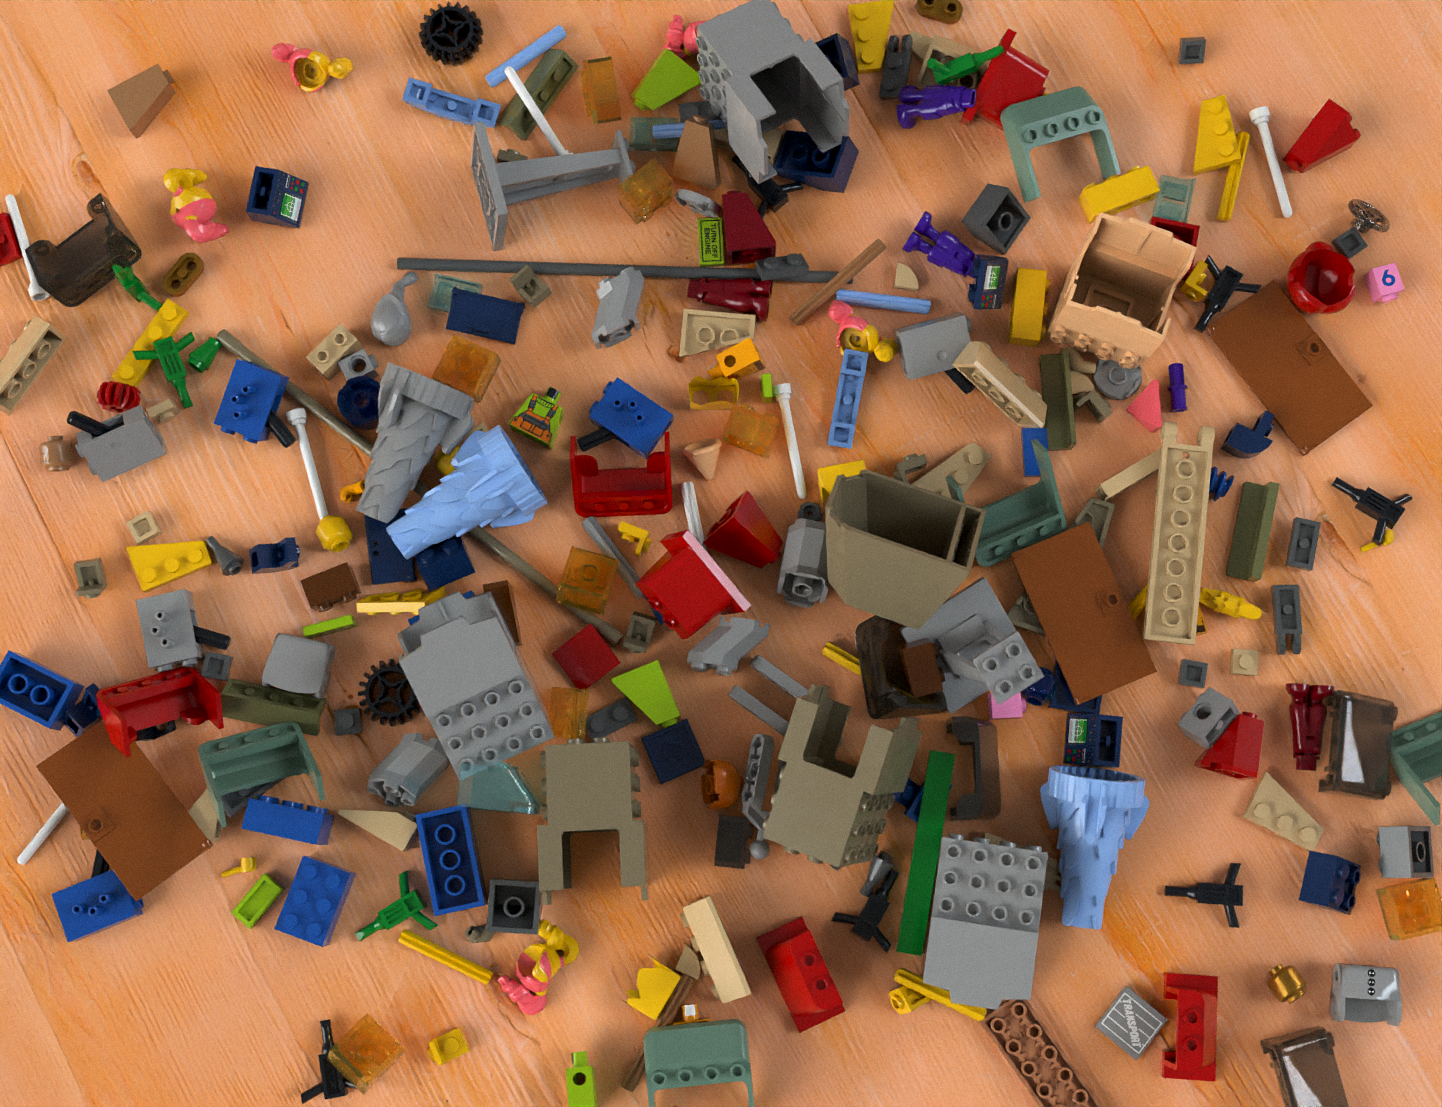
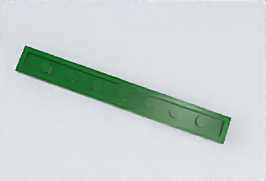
M929 750L896 952L922 956L955 754Z

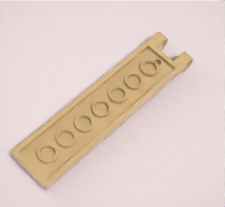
M1164 421L1160 434L1161 450L1143 640L1193 646L1196 641L1215 428L1200 426L1197 437L1198 446L1176 443L1177 423ZM1187 453L1189 455L1188 459H1184L1182 454Z

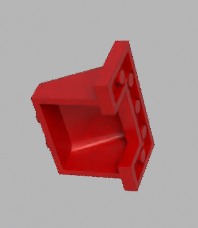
M1008 28L1004 33L998 46H1002L1005 52L991 59L976 89L975 105L972 108L966 109L959 121L960 123L968 126L975 116L1004 131L1000 116L1006 107L1043 96L1046 90L1043 84L1050 70L1010 46L1017 32Z
M689 530L666 535L660 542L668 551L635 583L647 597L648 604L663 616L664 623L669 628L674 629L681 639L690 638L719 613L721 615L741 613L751 606Z
M802 916L756 938L799 1033L845 1012L839 992Z
M1165 972L1164 999L1177 1000L1176 1052L1162 1051V1077L1215 1082L1218 976Z

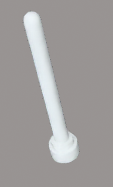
M511 66L506 67V76L557 156L573 154L564 149L515 70Z
M1267 106L1259 107L1249 112L1250 119L1256 127L1258 126L1282 214L1285 218H1289L1292 216V209L1267 124L1269 123L1270 112Z
M9 194L5 197L30 277L31 283L28 288L30 298L33 301H41L49 298L51 294L48 285L40 279L16 199L12 194Z
M789 383L778 384L772 387L773 398H776V402H779L797 495L800 499H805L807 491L788 401L791 399V386Z
M304 408L293 409L286 412L288 423L295 428L319 519L321 520L329 514L304 426L307 420L306 411Z
M63 802L18 856L17 861L19 864L24 865L28 862L69 811Z

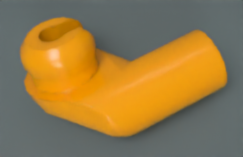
M365 479L343 486L339 491L341 493L339 496L340 501L350 503L353 501V496L362 494L365 489Z

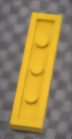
M167 298L111 377L118 382L137 388L157 359L136 360L132 351L155 350L153 342L170 336L173 338L190 313Z

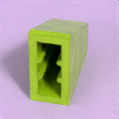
M663 49L631 94V97L635 100L633 104L644 112L646 109L653 111L701 83L697 71L669 49Z
M658 660L611 678L614 686L657 727L663 725L665 729L678 723L676 719L680 718V714Z

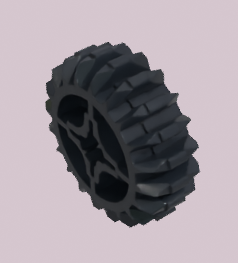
M449 1L446 4L447 7H442L441 4H438V10L436 11L430 8L431 16L424 15L423 19L425 22L420 23L422 31L419 32V37L422 40L421 45L426 49V54L432 56L436 62L441 59L444 65L451 61L452 65L455 66L456 60H460L464 64L466 56L472 59V51L478 52V45L483 42L481 37L483 35L480 19L477 18L474 11L470 12L467 5L461 8L459 2L454 7H452ZM448 28H450L451 32H454L455 40L449 35ZM467 37L466 40L460 44L461 40Z
M389 659L387 667L384 661H380L379 670L374 665L370 667L373 671L372 676L366 672L363 676L369 679L368 682L359 683L360 686L365 688V691H359L358 696L366 697L359 704L360 706L369 705L364 710V713L369 715L374 712L371 720L375 722L380 718V725L385 726L388 719L391 727H395L396 719H398L401 725H404V716L409 720H413L414 716L411 714V711L421 712V709L416 707L419 701L411 687L410 700L407 705L405 704L403 693L410 683L400 663L398 662L396 666L395 660ZM400 673L406 678L402 681L398 680L395 683H391L386 679L385 675ZM378 682L381 686V693L376 697L377 700L374 701L373 692ZM387 686L393 689H397V692H395L397 693V695L395 697L398 700L390 696L387 697V694H389V688ZM393 702L400 710L394 713H385L379 707Z

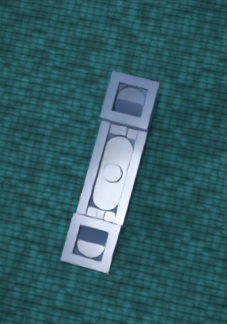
M410 77L402 98L404 102L439 117L473 126L474 123L484 122L486 128H495L501 109L500 104L480 98L475 101L433 88L430 83Z
M850 349L844 350L827 445L847 449L852 448L869 355L867 352Z

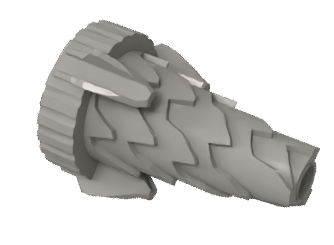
M388 362L379 383V424L376 429L378 437L369 456L373 459L365 476V489L356 508L357 511L385 523H389L397 515L409 491L414 490L424 466L429 464L437 445H441L443 453L450 455L451 451L460 444L474 425V420L470 414L474 405L473 397Z

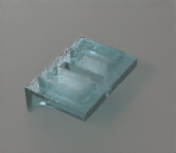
M631 117L630 150L677 151L678 138L656 139V143H652V125L678 123V118Z
M1161 175L1158 185L1160 192L1156 196L1152 216L1187 223L1196 178L1180 179ZM1167 198L1176 201L1184 202V205L1164 201L1162 199Z
M434 273V283L428 308L449 313L453 287L459 286L461 290L481 294L483 286L481 283Z

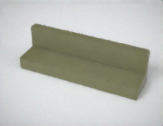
M549 49L523 84L543 115L579 67L564 50ZM518 93L496 121L499 126L508 127L520 140H526L537 125Z
M1062 349L1060 354H1044L1039 356L1042 400L1047 404L1045 427H1047L1048 451L1071 450L1076 445L1068 349Z
M1245 482L1243 484L1226 570L1227 576L1251 582L1261 579L1280 484L1269 482L1266 485Z
M230 678L221 693L223 717L265 726L291 721L299 725L302 733L318 736L320 732V717L326 707V698L322 700L315 698L313 695L290 692L275 687L270 688Z

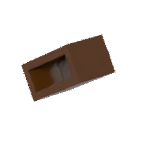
M347 562L300 580L310 608L315 611L319 610V612L332 609L333 604L340 601L342 603L351 602L357 598L356 595L362 593L353 568Z
M923 638L898 645L910 694L916 698L942 691V682H945L942 668L937 666L936 658H939V652L936 644H932L928 638Z

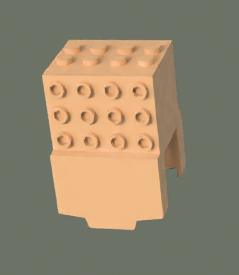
M1100 212L1090 228L1084 244L1070 266L1045 335L1050 337V340L1060 344L1065 342L1073 345V348L1077 351H1089L1096 354V357L1099 359L1113 360L1118 362L1123 368L1136 369L1144 358L1150 357L1164 341L1171 319L1167 318L1163 323L1177 284L1190 269L1197 247L1174 238L1173 233L1132 217L1124 220Z

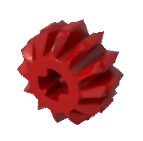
M113 381L103 382L97 392V404L102 409L109 410V412L123 413L140 405V391L135 386H130L129 384Z

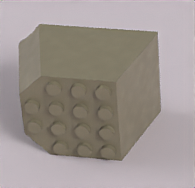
M867 469L861 470L859 475L846 477L844 474L837 475L825 507L828 582L846 605L919 630L969 576L986 510Z

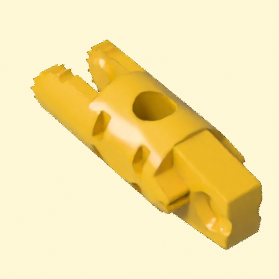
M1200 588L1199 603L1213 609L1215 612L1224 613L1236 619L1241 616L1251 620H1258L1262 616L1260 607L1245 602L1243 597L1232 595L1223 590Z

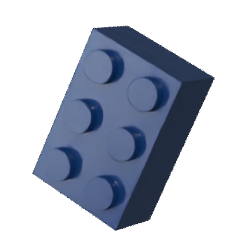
M9 650L0 665V704L49 729L60 731L64 725L63 720L66 711L75 705L84 685L20 653Z
M258 794L257 799L249 798L242 829L315 845H327L334 815L327 814L328 809L308 805L307 809H303V803L283 800L282 804H279V798Z
M303 856L274 929L321 947L328 946L356 873L312 856Z

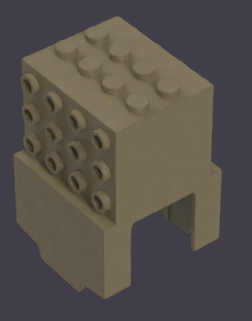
M811 684L807 695L797 697L779 752L778 759L787 763L782 767L779 774L781 782L771 799L773 807L763 824V830H765L763 838L785 846L784 850L796 855H799V852L808 855V860L818 864H823L824 861L836 867H843L871 861V858L876 856L879 844H877L879 834H882L886 827L887 820L884 818L887 809L890 810L894 802V795L892 794L904 792L923 733L917 729L919 718L902 717L898 727L892 730L871 724L858 767L836 758V752L851 707L829 698V686Z
M593 738V743H586L583 739H568L567 744L545 745V751L541 752V767L546 769V778H542L541 785L542 794H547V804L542 805L543 820L548 821V825H537L539 891L542 894V905L552 904L551 893L553 890L572 888L571 834L605 831L619 832L621 887L641 886L642 900H649L647 822L637 820V817H641V802L636 800V792H640V777L635 773V767H639L638 750L629 741L612 742L609 738Z

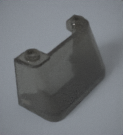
M101 193L92 198L87 204V212L93 219L59 245L55 246L48 240H38L25 249L38 285L66 307H76L82 304L115 279L113 265L117 264L123 269L129 268L142 255L138 243L110 201Z
M877 615L860 623L855 632L869 716L872 719L883 720L938 714L948 710L943 691L916 698L910 694L898 645L907 643L899 630L905 625Z
M1334 691L1333 695L1327 697L1326 706H1332L1334 711L1329 712V717H1333L1329 766L1324 767V772L1329 773L1326 775V780H1319L1318 792L1376 801L1384 800L1391 792L1389 770L1393 722L1397 718L1398 709L1394 706L1393 701L1350 691Z
M967 716L951 717L945 721L946 734L954 735L959 741V746H972L974 794H966L959 798L957 807L950 809V821L995 819L1001 812L996 726L993 722L985 719Z
M1318 1026L1260 1040L1263 1053H1269L1273 1061L1269 1062L1270 1067L1275 1069L1285 1107H1349L1332 1048L1335 1047V1041L1330 1031L1327 1032L1325 1028Z

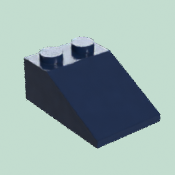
M835 33L815 43L843 78L844 91L860 84L850 45L845 38Z
M786 130L773 168L778 176L823 191L844 193L859 150L849 136H843L840 145L822 153L807 132Z

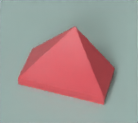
M1158 379L1153 380L1126 409L1129 414L1151 433H1156L1162 427Z

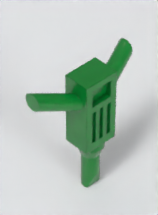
M997 46L982 53L965 54L945 64L930 58L927 61V66L932 69L936 82L939 85H945L979 70L978 67H981L986 61L1001 55L1005 51L1002 46Z
M130 259L122 264L123 268L117 264L112 266L116 278L138 302L143 301L156 311L160 310L163 304L150 296L149 291L133 273Z
M192 331L176 343H174L172 336L153 342L155 350L132 351L136 360L159 359L168 383L171 382L172 386L177 390L184 409L192 407L193 403L186 388L185 377H187V373L179 352L195 341Z
M408 871L399 875L400 899L377 912L378 916L372 923L355 932L359 941H362L378 930L392 929L410 917L428 930L438 926L420 912L428 906L419 890L416 889L409 893Z

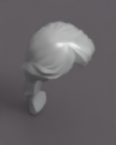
M412 271L407 272L402 279L395 282L390 293L384 295L380 302L375 304V309L371 316V330L377 340L386 345L400 346L410 336L412 331L411 318L404 303L405 287L414 284L418 280L416 273Z

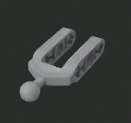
M756 655L749 664L753 669L796 700L797 697L808 694L809 690L763 657ZM734 685L728 696L785 736L789 722L742 688ZM841 737V740H840V743H839L838 748H839V747L841 746V744H842V737Z
M760 733L756 734L751 742L741 797L743 803L742 813L758 828L757 839L750 846L752 857L758 860L766 858L769 854L767 839L763 838L765 831L763 830V824L771 812L762 811L761 807L765 798L774 748L773 738ZM780 760L774 792L778 790L781 780H779L780 771L782 767L787 763L782 760Z

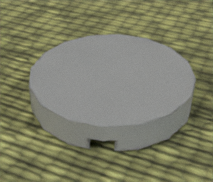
M678 189L674 197L680 205L686 206L687 203L693 212L703 216L718 217L722 209L713 200L686 189Z
M1100 359L1096 364V371L1093 374L1095 387L1103 396L1111 400L1129 398L1138 390L1142 382L1141 368L1139 365L1136 369H1126L1121 367L1116 361Z

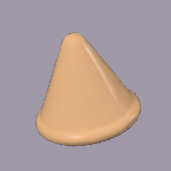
M715 438L696 441L685 446L682 454L691 461L705 479L711 480L714 477L722 441Z

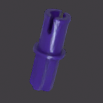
M1170 364L1168 367L1170 380L1168 391L1171 393V411L1184 412L1187 411L1185 390L1188 387L1185 385L1183 364Z

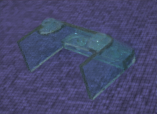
M495 762L494 767L461 764L456 806L543 816L542 805L544 803L524 773L519 771V767H512L510 763Z

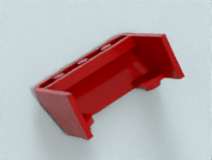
M664 432L665 451L650 454L647 458V468L598 470V462L594 457L590 455H577L576 436H571L569 461L575 512L585 518L590 516L612 517L668 513L673 507L669 432Z
M191 667L175 668L103 688L96 693L97 704L110 741L125 757L131 756L130 745L137 739L136 731L182 718L191 725H200L210 720L218 729L224 728L220 691Z

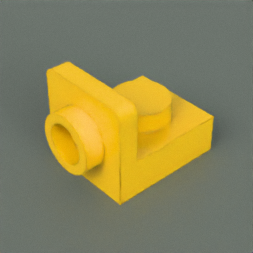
M1201 260L1192 268V272L1179 289L1191 301L1200 302L1208 293L1199 287L1207 276L1204 271L1208 264Z
M621 521L618 527L619 534H622L621 538L634 544L636 540L639 541L635 551L636 556L641 557L643 552L647 553L652 542L649 539V532Z
M904 985L888 992L891 1004L899 1015L912 1012L932 1000Z
M460 1027L429 1041L430 1047L427 1048L431 1061H436L438 1066L470 1051Z

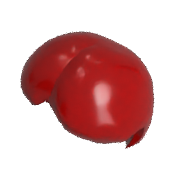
M1322 241L1313 242L1294 259L1288 270L1286 285L1289 296L1299 309L1308 314L1337 313L1345 309L1354 297L1353 274L1355 269L1347 257L1334 252L1329 244Z

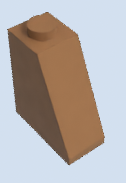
M159 64L107 90L126 126L136 139L144 133L176 93L171 85L175 83L168 70L163 71Z
M700 115L690 116L684 124L671 176L716 190L720 186L721 178L713 124L707 122L708 119Z

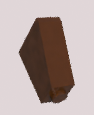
M508 580L483 584L484 593L491 591L516 646L522 645L513 587Z

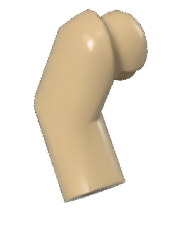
M1073 347L1066 348L1068 349L1069 364L1072 371L1088 374L1095 373L1096 362L1084 361L1076 349Z

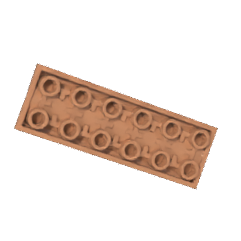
M1009 999L998 1010H994L984 1020L979 1021L1039 1107H1103L1027 1000Z

